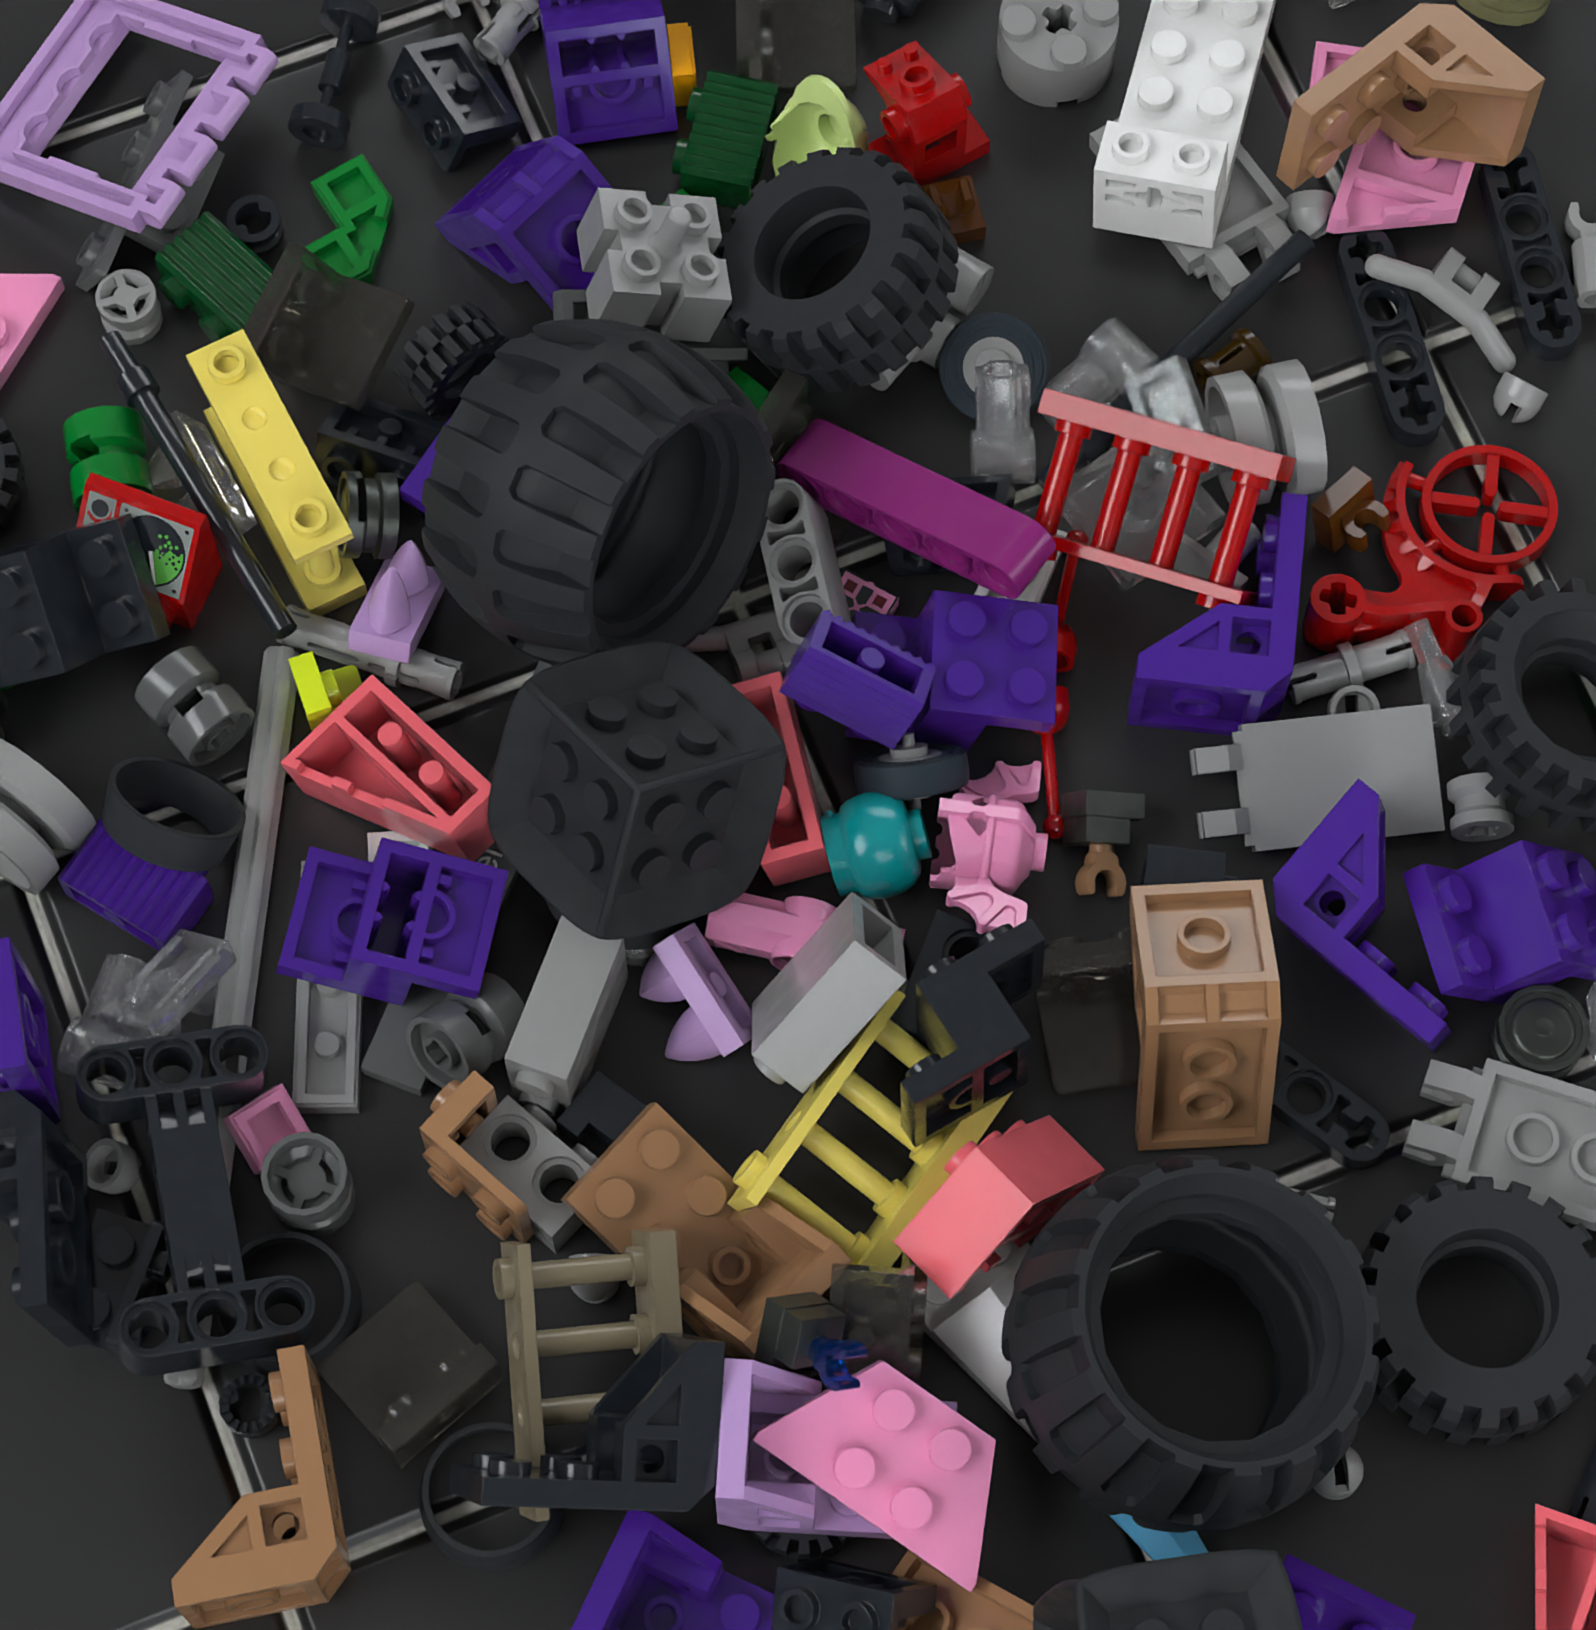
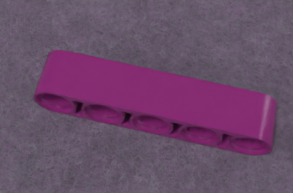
M813 419L775 466L779 479L794 480L823 509L1010 599H1016L1021 595L1056 550V543L1044 527L1030 517L822 419Z

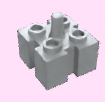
M598 187L576 230L582 272L595 273L585 292L589 319L613 320L641 327L645 325L660 326L661 334L675 340L709 342L732 302L726 259H719L713 255L722 240L716 198L668 194L663 206L651 205L646 199L645 191Z

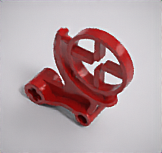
M1473 445L1455 450L1439 460L1429 472L1427 478L1412 473L1414 464L1405 461V463L1400 461L1390 477L1382 504L1389 512L1390 528L1386 532L1380 529L1385 554L1399 579L1400 587L1394 592L1385 593L1364 590L1359 582L1344 574H1329L1321 577L1312 587L1302 621V632L1307 642L1317 650L1332 653L1335 652L1334 647L1337 644L1347 641L1350 644L1354 641L1367 642L1395 633L1396 630L1404 629L1408 637L1435 641V648L1438 654L1443 659L1454 662L1467 647L1465 644L1480 629L1483 621L1482 610L1486 602L1504 601L1518 590L1524 591L1523 578L1510 574V572L1519 570L1537 559L1551 539L1558 517V500L1555 489L1545 472L1523 454L1496 445ZM1470 465H1484L1481 502L1485 506H1491L1497 494L1499 467L1507 469L1520 476L1534 489L1542 506L1503 501L1499 504L1496 519L1501 522L1544 527L1536 540L1525 548L1509 554L1492 555L1495 516L1490 512H1486L1483 514L1479 525L1477 552L1471 551L1457 544L1445 534L1436 521L1433 512L1475 517L1480 506V500L1477 497L1436 492L1433 489L1443 477L1454 470ZM1406 487L1422 492L1419 499L1418 515L1421 529L1427 539L1425 543L1419 538L1410 522L1405 502Z

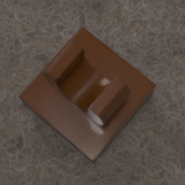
M971 175L921 186L951 225V234L957 240V244L985 238L986 224Z
M1355 466L1311 504L1316 541L1332 553H1336L1345 543L1355 551L1364 552L1368 548L1367 533L1362 528L1367 523L1375 524L1385 532L1390 528L1387 508L1382 503L1375 501L1372 478Z

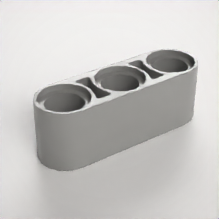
M776 479L774 489L770 491L766 511L768 520L760 545L779 628L782 635L798 648L822 611L830 610L833 617L841 616L845 623L852 621L828 518L824 509L794 480ZM799 507L797 515L788 523L782 524L786 514L790 510ZM812 562L810 571L803 578L795 580L799 569L805 564Z

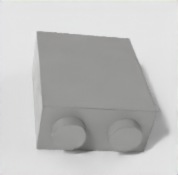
M851 892L752 1003V1056H754L756 1066L773 1082L782 1085L787 1081L802 1094L906 981L902 930L854 892Z
M561 915L504 1057L512 1095L519 1098L518 1104L524 1107L526 1104L532 1103L542 1109L549 1117H554L556 1111L564 1113L585 1087L628 979L624 939L604 940L595 938L583 932Z

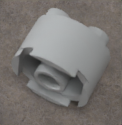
M1003 0L1000 7L996 48L997 59L1002 70L1001 75L1006 85L1023 100L1042 107H1058V102L1077 99L1078 104L1096 95L1108 81L1113 68L1119 28L1118 0Z

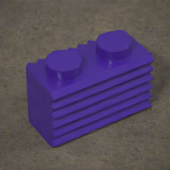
M825 610L820 613L792 656L779 692L792 698L801 708L811 712L818 711L849 727L858 737L865 740H875L894 750L897 742L900 741L902 735L905 734L918 713L921 712L936 668L932 662L925 664L921 656L913 658L910 651L902 652L898 645L890 646L887 639L879 640L875 633L867 634L864 627L856 629L853 622L845 623L841 616L833 617L830 610Z
M102 817L57 878L67 896L170 959L176 956L178 948L183 946L185 938L190 936L192 929L198 925L200 917L205 915L207 907L212 905L215 898L210 884L205 878L208 874L207 870L199 872L176 871L151 864L134 856L111 838L104 828Z

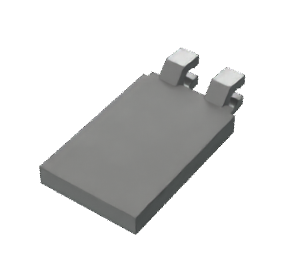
M1106 125L1089 135V148L1096 157L1098 156ZM1239 143L1212 249L1166 240L1161 241L1187 275L1194 273L1197 279L1207 274L1212 290L1223 301L1250 275L1238 258L1239 256L1257 247L1262 262H1264L1293 235L1286 222L1290 206L1241 143ZM1298 263L1280 281L1300 271L1301 264Z
M1431 704L1242 724L1238 726L1237 732H1232V745L1189 750L1192 776L1236 771L1240 808L1196 813L1199 839L1243 834L1245 846H1251L1252 852L1300 847L1358 778L1380 796L1386 811V837L1445 830Z
M1490 1058L1486 1059L1483 1069L1473 1067L1472 1071L1431 1059L1420 1096L1448 1106H1461L1455 1130L1413 1119L1401 1156L1430 1166H1444L1441 1176L1453 1179L1458 1187H1466L1472 1176L1492 1177L1494 1189L1506 1191L1512 1180L1530 1186L1531 1191L1528 1199L1543 1206L1550 1196L1566 1208L1559 1219L1574 1225L1582 1223L1585 1228L1596 1231V1091Z

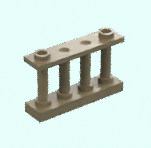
M663 1228L631 1230L632 1246H627L622 1254L532 1262L531 1246L529 1243L517 1241L500 1242L501 1258L495 1259L493 1263V1284L497 1298L505 1300L516 1459L531 1461V1466L540 1467V1456L545 1454L543 1427L588 1422L589 1412L607 1393L541 1399L538 1358L632 1348L635 1355H639L659 1333H683L676 1230ZM627 1280L630 1287L635 1286L637 1314H631L629 1321L536 1330L534 1289ZM519 1507L520 1515L536 1522L550 1520L549 1508Z

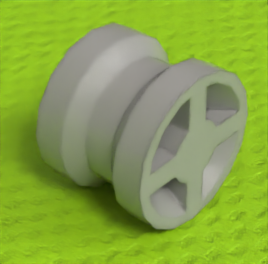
M133 269L116 270L106 275L98 284L95 293L96 306L107 333L119 331L127 345H137L152 339L160 330L163 321L162 308L157 299L154 284L144 273Z
M1488 772L1462 775L1451 779L1446 784L1447 800L1455 806V815L1450 819L1451 836L1457 840L1467 842L1491 841L1508 836L1514 831V817L1512 813L1506 810L1505 802L1511 793L1503 789L1494 798L1485 789L1486 785L1493 779Z

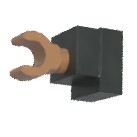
M1089 789L1062 794V819H1064L1063 845L1089 847V853L1085 856L1084 866L1080 868L1076 875L1075 886L1078 895L1094 894L1095 878L1099 872L1106 879L1107 897L1123 896L1125 893L1126 876L1119 866L1118 856L1115 854V846L1130 844L1131 822L1144 820L1145 794Z

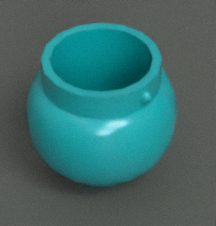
M866 792L847 800L840 807L839 812L833 813L829 810L825 812V816L820 817L825 849L840 897L848 896L851 892L855 894L859 892L863 897L869 899H884L904 893L914 886L921 875V860L932 858L929 837L921 809L908 810L903 799H893L880 793Z

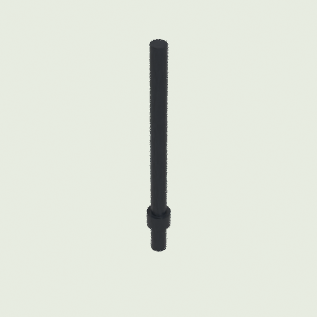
M1297 230L1110 406L1139 413L1315 248L1312 239L1302 230ZM1093 428L1090 440L1083 439L1074 473L1084 464L1088 466L1093 465L1109 450L1107 442L1115 434ZM1050 463L1034 477L1042 489L1044 488Z
M111 331L103 335L98 341V345L118 377L115 385L126 404L130 408H137L199 513L207 515L214 538L275 639L279 640L290 636L297 629V624L158 397L160 386L146 365H139L119 331Z

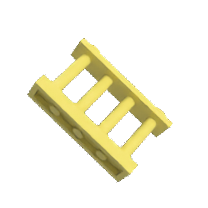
M241 329L187 354V361L212 406L203 410L206 422L305 609L322 616L366 595V585L352 558H340L337 546L353 539V533L244 330Z
M897 990L813 1082L763 1154L755 1150L743 1162L732 1180L739 1187L727 1203L736 1211H741L757 1206L765 1195L835 1242L853 1261L831 1286L836 1290L842 1291L843 1295L849 1300L872 1296L902 1253V1250L893 1241L950 1177L944 1170L947 1162L969 1141L978 1143L1012 1094L1011 1092L915 1148L901 1127V1108L853 1071L874 1040L908 1068H911L925 1057L932 1055L927 1048L890 1020L906 997L900 990ZM837 1092L911 1150L909 1158L915 1163L902 1182L898 1179L890 1182L816 1123ZM800 1144L874 1202L873 1211L878 1216L865 1235L860 1231L855 1235L779 1176Z

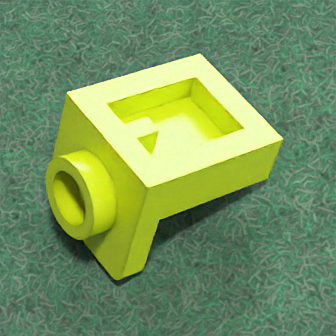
M312 651L288 659L311 731L322 723L362 684L358 669L354 665L333 671L329 669L319 672Z

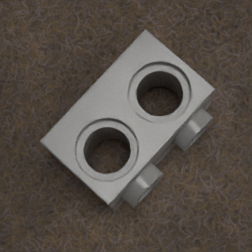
M507 1095L460 1147L526 1205L533 1234L554 1253H557L584 1222L566 1204L547 1200L543 1196V1191L551 1181L558 1178L570 1179L576 1183L598 1158L579 1143L572 1149L553 1134L557 1129V1125L537 1105L528 1103L522 1107ZM508 1137H520L530 1144L527 1152L521 1158L512 1161L503 1160L496 1156L494 1152L497 1145Z

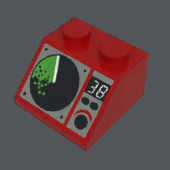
M91 472L85 483L76 527L131 513L168 627L175 623L192 630L223 568L207 515Z

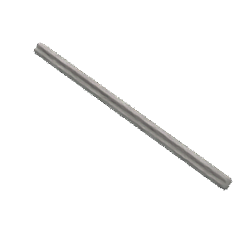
M284 645L269 646L263 655L243 800L246 820L238 836L212 1028L231 1025L252 1026L286 773L280 762L288 755L297 692L288 659L300 654L294 651V648ZM234 1055L225 1059L222 1065L233 1073H245L247 1057ZM241 1103L215 1107L229 1189L236 1143L222 1118L240 1108ZM213 1315L205 1317L198 1324L199 1328L209 1336ZM205 1367L164 1374V1381L166 1384L178 1389H198L204 1382Z

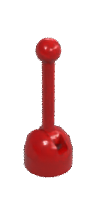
M1072 530L1067 533L1066 537L1089 543L1088 537L1083 531ZM1071 554L1066 556L1055 604L1058 605L1056 673L1071 670L1077 653V637L1072 627L1064 623L1079 557Z
M1056 686L1054 726L1049 732L1031 730L1034 734L1041 736L1048 817L1043 822V832L1048 834V837L1051 839L1063 837L1064 819H1062L1060 814L1054 734L1065 727L1070 713L1069 690L1062 686Z

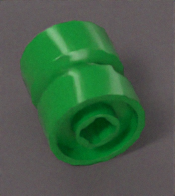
M98 406L77 412L65 420L62 432L66 459L69 465L72 466L69 479L73 506L77 513L80 511L85 483L91 472L154 495L150 466L148 461L144 459L147 445L140 413L132 408L123 406Z

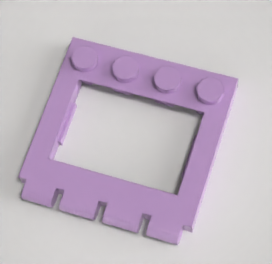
M74 0L0 102V182L139 234L146 225L162 229L185 196V191L178 184L187 187L193 185L218 149L217 144L211 138L220 141L226 138L250 103L249 98L244 93L256 95L279 60L267 48L261 35L159 0ZM129 31L221 62L132 190L103 180L96 172L52 156L48 159L40 157Z

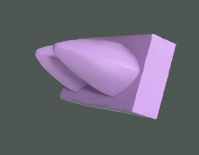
M412 540L404 543L392 559L384 560L349 629V650L409 664L445 590V586L433 567L426 566L422 552Z
M694 922L652 947L655 953L644 968L640 983V996L652 1001L665 1003L686 999L690 1005L681 1015L670 1033L665 1049L666 1058L678 1061H699L710 1059L720 1054L724 1058L752 1039V1011Z

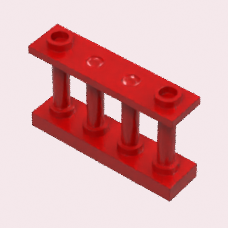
M1044 388L1038 413L1056 417L1054 430L1059 431L1034 519L1048 531L1056 543V550L1048 560L1055 561L1058 551L1189 589L1198 592L1195 604L1210 609L1220 603L1254 606L1257 593L1233 586L1261 489L1268 491L1271 479L1290 483L1297 458ZM1094 428L1115 434L1112 447L1118 448L1091 544L1058 535L1057 530L1083 439L1090 440ZM1154 445L1174 451L1171 463L1177 465L1151 557L1149 561L1116 552L1115 548L1142 455L1149 457L1151 446ZM1213 462L1234 468L1231 481L1236 482V486L1209 579L1174 569V565L1201 472L1208 474L1210 464Z

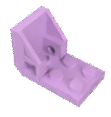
M725 1358L715 1495L717 1524L751 1531L893 1539L750 1439L756 1429L765 1424H771L803 1406L807 1400L822 1393V1382L755 1360ZM941 1401L957 1412V1402Z

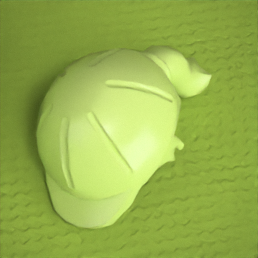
M811 74L796 86L794 95L789 99L778 118L770 125L771 132L765 135L767 141L775 140L771 164L776 176L779 175V167L791 160L796 161L798 164L807 160L808 153L818 150H829L832 154H836L837 147L861 148L863 152L868 150L867 126L859 110L844 96V93L834 82L821 75Z

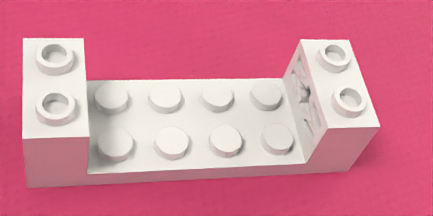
M1276 0L1151 1L1119 121L1107 120L1094 166V228L1212 249Z

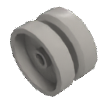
M1298 359L1261 367L1256 384L1243 370L1207 378L1205 413L1208 434L1297 458L1290 483L1271 479L1268 491L1261 489L1257 505L1271 501L1275 485L1285 493L1307 495L1324 491L1328 469L1325 433L1312 383L1304 366ZM1214 463L1227 501L1231 503L1236 482L1231 481L1234 468Z
M0 738V876L23 891L37 895L60 869L57 858L50 846L73 852L97 823L81 800L60 780L20 749Z

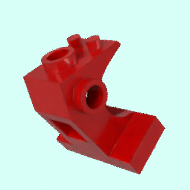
M916 40L864 67L863 71L887 106L886 109L880 112V119L887 134L868 143V150H875L888 155L894 163H900L920 186L931 184L989 153L990 139L967 108L971 106L972 100L965 82L957 73L949 75ZM936 140L938 141V145L926 150V145Z

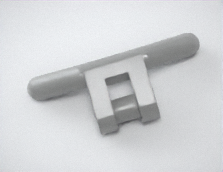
M1450 247L1433 271L1381 254H1373L1368 257L1365 262V271L1370 277L1419 292L1470 331L1497 372L1504 373L1505 371L1510 372L1516 365V357L1487 312L1483 310L1500 285L1499 281L1487 272L1480 276L1463 263L1466 257L1453 247Z
M775 609L722 626H712L704 635H698L685 647L691 652L728 650L739 682L778 671L783 672L785 676L791 658L797 650L782 635ZM771 640L773 649L756 654L750 649V646Z

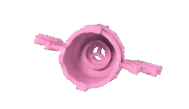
M997 761L991 773L977 780H969L967 785L959 788V793L954 794L952 799L940 798L937 822L942 825L943 829L936 836L935 848L939 851V856L931 862L929 886L930 888L950 890L947 892L946 905L948 907H960L967 911L975 920L976 931L979 934L990 932L1004 924H1011L1014 928L1025 922L1028 909L1027 903L1010 895L1029 876L1030 871H1044L1048 834L1036 832V825L1022 804L1034 802L1038 799L1042 769L1040 761H1034L1032 764L1024 766H1009L1003 761Z

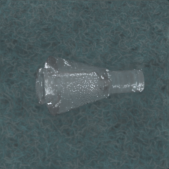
M1425 618L1406 626L1404 629L1420 664L1417 666L1422 703L1431 704L1433 729L1440 727L1443 736L1451 735L1449 723L1461 711V706L1446 703V690L1459 675L1451 671L1454 663L1447 654L1443 655L1429 620Z

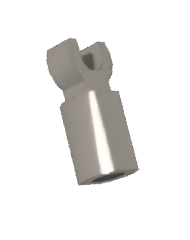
M1571 202L1564 225L1568 236L1574 240L1571 245L1576 301L1580 308H1596V223L1583 221L1579 214L1578 202Z

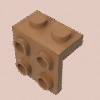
M474 1070L462 1083L458 1079L449 1082L433 1100L430 1109L434 1113L419 1128L426 1149L422 1156L431 1165L427 1172L440 1187L455 1198L463 1191L472 1199L479 1208L476 1216L493 1234L503 1241L512 1234L520 1242L526 1243L533 1235L526 1205L460 1147L498 1105L494 1087Z

